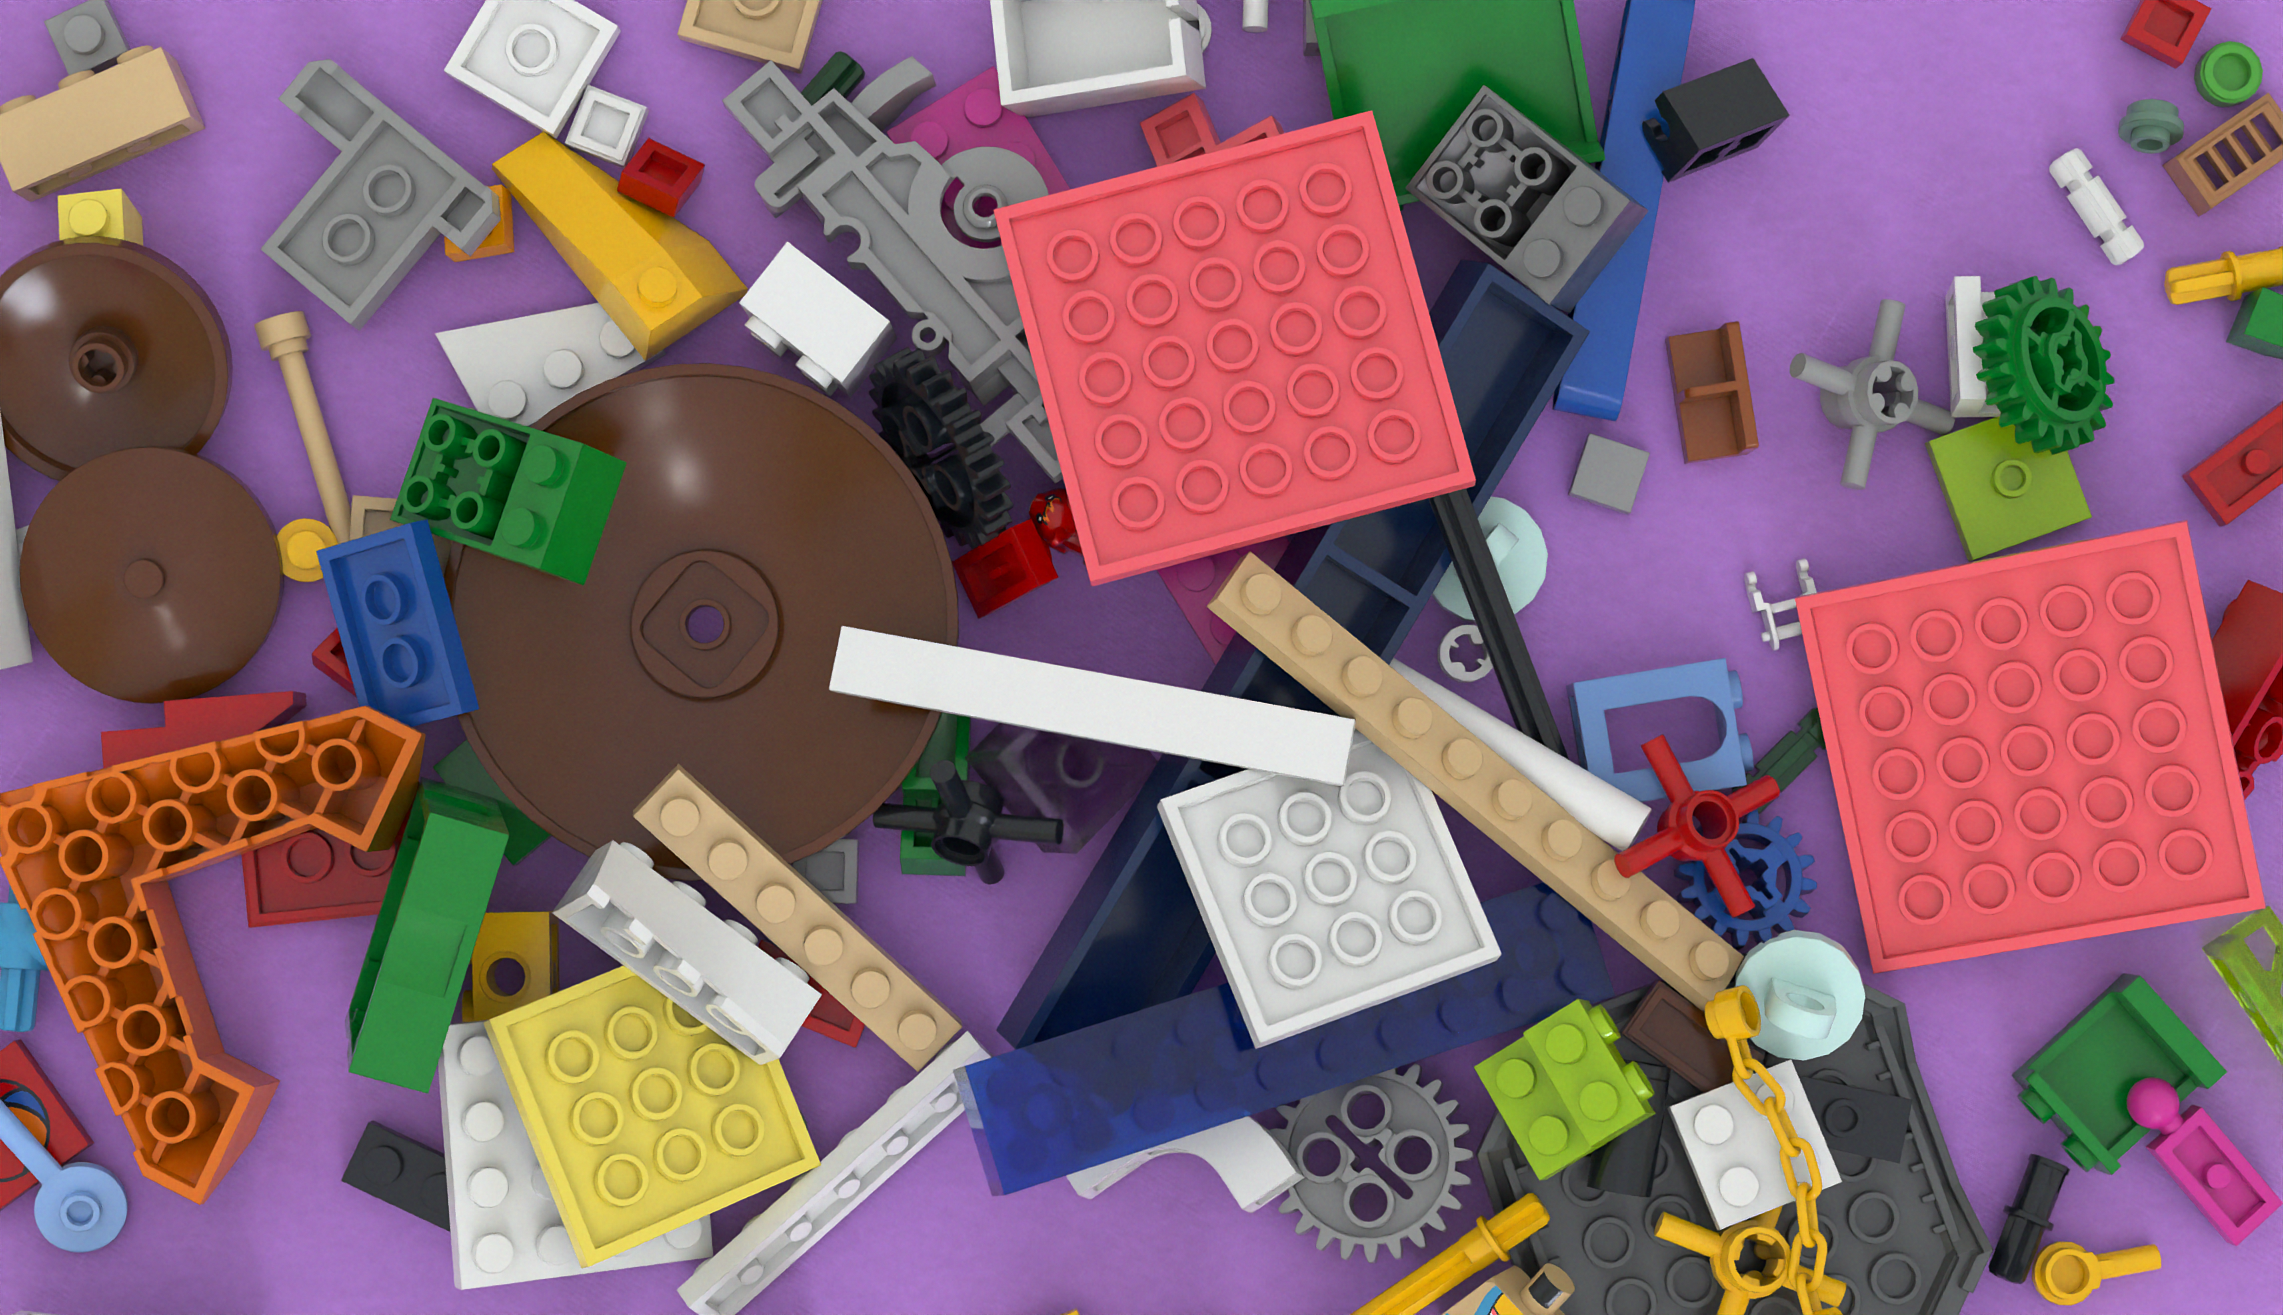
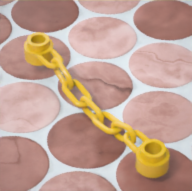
M1745 985L1719 991L1715 994L1714 1000L1707 1001L1705 1004V1018L1708 1028L1716 1039L1725 1038L1727 1040L1734 1065L1732 1078L1737 1089L1757 1112L1767 1116L1781 1145L1779 1155L1788 1189L1796 1199L1799 1232L1795 1235L1792 1243L1788 1267L1789 1282L1797 1290L1803 1315H1843L1836 1307L1822 1309L1817 1292L1823 1280L1827 1242L1825 1237L1819 1232L1816 1198L1822 1190V1179L1814 1150L1809 1142L1798 1137L1784 1108L1786 1097L1782 1087L1758 1060L1752 1059L1747 1039L1758 1036L1761 1030L1760 1011L1753 993ZM1754 1070L1775 1095V1097H1767L1764 1104L1743 1080L1750 1079ZM1801 1149L1805 1155L1812 1186L1807 1182H1802L1799 1186L1797 1185L1790 1157H1798ZM1802 1244L1807 1248H1813L1817 1244L1813 1278L1808 1273H1800L1798 1275Z

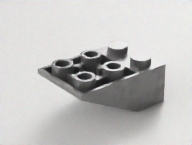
M1485 85L1482 86L1405 188L1546 303L1568 313L1571 312L1649 211L1605 175Z

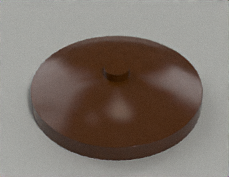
M83 236L67 238L39 247L21 257L0 276V411L5 447L34 470L52 479L61 481L70 472L84 463L122 449L161 446L177 448L197 454L204 447L218 426L229 400L233 373L232 352L225 326L215 305L202 287L184 269L160 253L134 242L102 236Z
M144 446L122 449L99 456L70 472L47 494L36 510L23 542L20 559V585L24 607L37 638L48 654L68 674L87 687L116 699L136 703L154 704L170 700L189 699L218 687L236 675L254 658L268 639L280 611L284 591L283 564L277 533L267 511L256 495L236 475L220 464L193 452L172 447Z

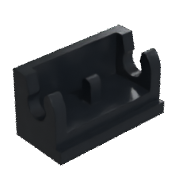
M1754 58L1663 91L1654 101L1661 117L1669 126V137L1663 133L1660 123L1655 118L1643 121L1642 127L1647 142L1664 167L1662 174L1669 183L1758 148L1790 115Z

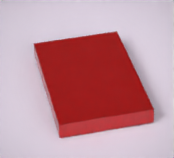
M412 804L390 850L365 852L319 828H314L242 854L248 928L378 915Z

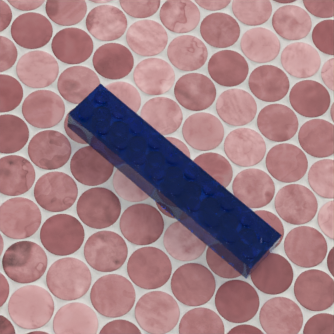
M1542 882L1480 902L1502 953L1497 961L1257 1049L1251 1039L1229 982L953 1069L992 1197L1008 1195L1544 1020L1577 999L1588 1000L1590 1004L1614 997L1613 986L1592 922L1552 888Z

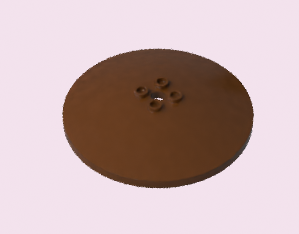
M712 363L661 366L609 379L576 394L550 410L530 426L534 429L586 444L623 460L627 464L584 585L452 542L444 573V581L480 708L457 715L476 756L506 797L532 822L560 842L588 857H591L595 850L612 840L619 845L622 842H626L645 852L654 862L652 869L662 877L686 881L703 879L633 817V810L677 764L681 765L788 864H793L822 851L851 833L872 816L902 785L918 763L937 728L942 712L830 691L829 686L841 627H852L958 647L959 639L958 593L953 563L944 533L928 498L911 471L890 445L859 417L838 402L808 386L760 370ZM713 607L723 617V631L716 640L710 643L695 641L688 629L691 615L699 608Z

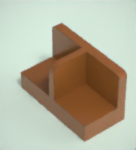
M1739 321L1725 323L1715 330L1668 336L1665 339L1684 464L1747 455L1757 449L1759 442Z

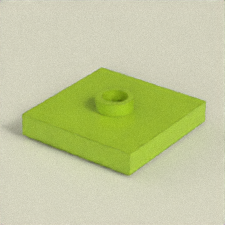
M2000 417L1991 418L1924 443L1968 562L2092 518L2068 451L2054 455L2051 454L2050 450L2038 454L2034 453L2031 441L2022 444L2015 442L2016 427L2013 424L2003 428L2000 427Z

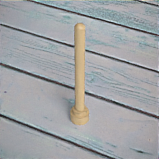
M294 311L267 318L254 325L261 350L269 351L272 361H279L330 529L334 533L338 544L348 542L351 507L303 353L309 351L306 340L311 337L304 311Z

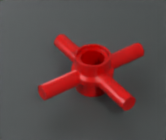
M1664 734L1641 745L1640 747L1664 789L1670 805L1658 820L1656 834L1615 855L1614 861L1619 873L1625 878H1629L1668 856L1680 861H1702L1732 918L1754 908L1755 904L1725 848L1738 832L1739 818L1779 797L1780 789L1775 779L1770 775H1765L1727 796L1714 790L1694 791ZM1692 815L1700 822L1703 836L1696 831Z

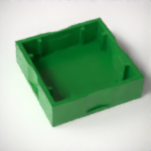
M421 777L345 1018L346 1038L349 1039L347 1051L349 1073L429 1093L509 838V832L495 798Z

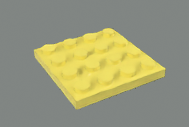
M625 966L483 1022L581 1268L590 1267L821 1165L779 1059L759 1065Z

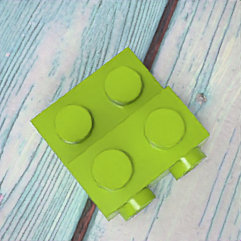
M1577 999L1524 1031L1522 1038L1474 1066L1539 1181L1547 1180L1656 1114L1647 1100L1655 1095L1648 1078L1635 1061L1626 1064L1613 1043L1621 1038L1613 1019L1601 1004L1593 1008L1588 1000Z

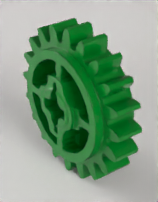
M2032 276L1996 289L1994 291L1995 299L1986 301L1982 305L1988 318L1975 322L1976 330L1984 338L1981 345L1973 347V353L1982 359L1983 369L1976 376L1978 380L1986 382L1989 390L1985 400L1986 404L1996 405L2001 412L1999 418L2000 427L2003 428L2013 424L2016 427L2015 442L2022 444L2031 441L2033 451L2037 454L2050 450L2051 454L2054 455L2094 441L2093 431L2105 428L2106 426L2105 419L2100 411L2113 407V402L2105 394L2106 386L2115 383V380L2107 372L2106 361L2111 357L2110 351L2102 348L2099 340L2102 328L2101 326L2093 327L2088 320L2089 306L2085 304L2076 307L2073 304V289L2068 287L2058 291L2056 281L2052 277L2039 281L2037 276Z

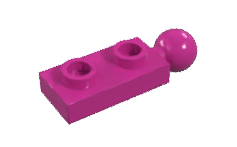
M2155 1077L2144 1078L2132 1086L2127 1096L2128 1112L2137 1124L2149 1129H2159L2161 1132L2146 1148L2224 1240L2232 1245H2239L2274 1213L2283 1202L2202 1107L2192 1104L2180 1115L2178 1113L2180 1106L2179 1097L2170 1083Z

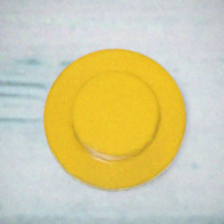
M297 519L285 525L277 535L282 556L283 573L286 576L300 582H313L323 578L316 551L338 545L334 533L328 526L314 519Z

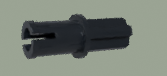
M2030 1154L2028 1158L2029 1163L2012 1206L2005 1205L2003 1209L2008 1218L1989 1264V1271L1993 1275L2014 1284L2025 1282L2044 1231H2052L2054 1224L2049 1222L2065 1177L2070 1172L2068 1167L2036 1154Z

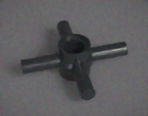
M948 760L935 763L930 770L931 779L943 803L937 807L884 803L873 814L875 828L934 833L931 846L937 855L954 864L975 866L982 882L990 885L998 883L1004 876V868L992 845L998 842L999 839L1060 845L1064 835L1062 819L1002 814L1004 799L1001 794L988 785L975 781L961 780L955 765Z

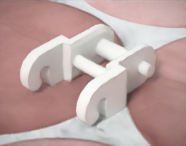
M1805 558L1797 560L1796 569L1802 590L1801 595L1817 593L1814 580L1807 573L1809 570L1808 561ZM1753 571L1745 573V587L1752 613L1761 611L1766 630V632L1761 633L1762 641H1769L1772 650L1776 651L1779 649V640L1802 635L1800 621L1776 627L1773 613L1797 608L1795 598L1774 604L1764 603L1761 591L1756 589L1757 578Z

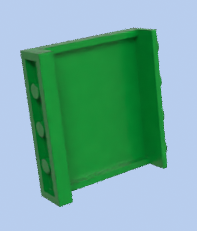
M1309 0L1333 120L1373 111L1400 211L1404 209V204L1420 201L1405 189L1483 85L1487 86L1587 163L1605 160L1604 150L1598 140L1574 0Z

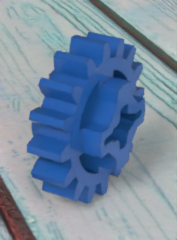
M1757 809L1744 816L1742 823H1739L1735 840L1731 841L1725 850L1738 874L1750 869L1757 877L1751 886H1746V889L1755 904V907L1748 912L1754 919L1757 917L1759 919L1743 920L1732 918L1723 912L1727 907L1715 885L1710 893L1706 889L1704 879L1705 866L1702 861L1692 860L1691 863L1681 864L1674 870L1675 877L1689 883V887L1676 896L1677 902H1693L1697 910L1692 914L1700 921L1707 920L1712 925L1710 929L1717 935L1722 936L1725 932L1730 933L1732 946L1736 950H1740L1745 946L1749 935H1753L1758 945L1761 942L1765 943L1772 939L1771 928L1778 934L1795 930L1788 915L1798 918L1806 916L1811 908L1799 896L1810 894L1817 889L1816 881L1802 877V871L1815 862L1812 855L1797 856L1794 850L1802 840V835L1798 832L1786 839L1781 836L1779 831L1782 827L1783 819L1779 816H1776L1766 826L1760 825ZM1700 825L1696 831L1703 836V829ZM1737 839L1753 840L1765 845L1766 848L1763 850L1744 848ZM1781 865L1786 878L1783 900H1781L1783 895L1776 888L1777 868Z

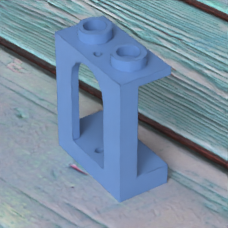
M1726 658L1574 682L1566 685L1579 766L1638 801L1645 802L1668 797L1652 768L1614 773L1604 710L1683 697H1701L1712 702L1720 747L1709 757L1679 764L1694 791L1719 790L1747 785L1745 772L1753 771V753L1747 733L1738 734L1734 709L1742 708L1743 706L1742 688L1737 671L1727 670Z

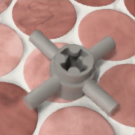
M1883 299L1880 302L1870 351L1867 357L1853 360L1847 366L1837 367L1804 353H1799L1790 364L1789 371L1792 377L1820 388L1822 411L1829 422L1838 428L1852 429L1840 485L1850 489L1864 490L1866 487L1877 433L1890 430L1898 423L1907 421L1940 435H1946L1951 431L1955 423V418L1951 417V411L1918 399V386L1915 376L1909 367L1900 361H1894L1906 307L1904 303L1895 300Z

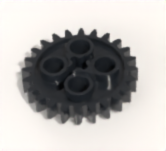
M906 347L875 364L873 367L876 372L869 375L875 388L869 390V395L878 406L872 410L873 416L880 422L883 429L878 434L890 445L915 477L928 498L938 522L941 523L945 537L949 539L955 536L959 546L963 547L969 544L971 549H974L999 536L998 534L1007 530L1006 526L1012 523L1008 510L1014 508V504L1004 492L1011 488L1010 482L1001 474L999 469L1005 463L1000 456L992 451L990 444L995 439L992 434L983 431L980 426L982 414L979 410H971L967 402V391L964 388L959 390L954 386L951 372L947 369L940 373L935 357L925 358L919 348L911 351L909 347ZM954 443L937 453L927 454L944 444Z

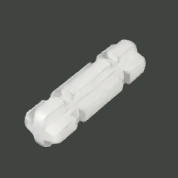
M2078 148L2072 149L2053 161L2049 166V171L2060 188L2067 186L2071 194L2066 197L2094 238L2099 235L2105 243L2100 247L2110 262L2114 265L2123 264L2141 252L2144 248V242L2133 225L2128 228L2125 226L2122 220L2126 218V215L2099 175L2095 178L2092 177L2088 170L2093 168L2082 150Z

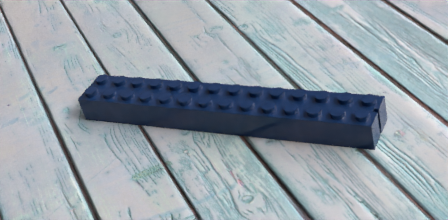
M1461 259L1430 310L1429 315L1476 479L1475 486L1466 489L1478 518L1590 331L1491 264ZM1427 498L1298 532L1294 535L1274 571L1390 665L1452 562V559ZM1237 631L1201 689L1202 692L1341 717ZM1162 754L997 1027L996 1031L1014 1049L1062 1076L1066 1074L1074 1083L1122 1109L1216 953L1157 806L1163 798L1247 770L1246 768Z

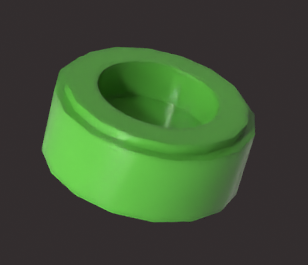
M2227 41L2215 45L2201 56L2195 67L2194 81L2197 91L2204 100L2214 106L2229 108L2240 105L2256 93L2262 82L2263 69L2259 57L2250 47L2240 42Z

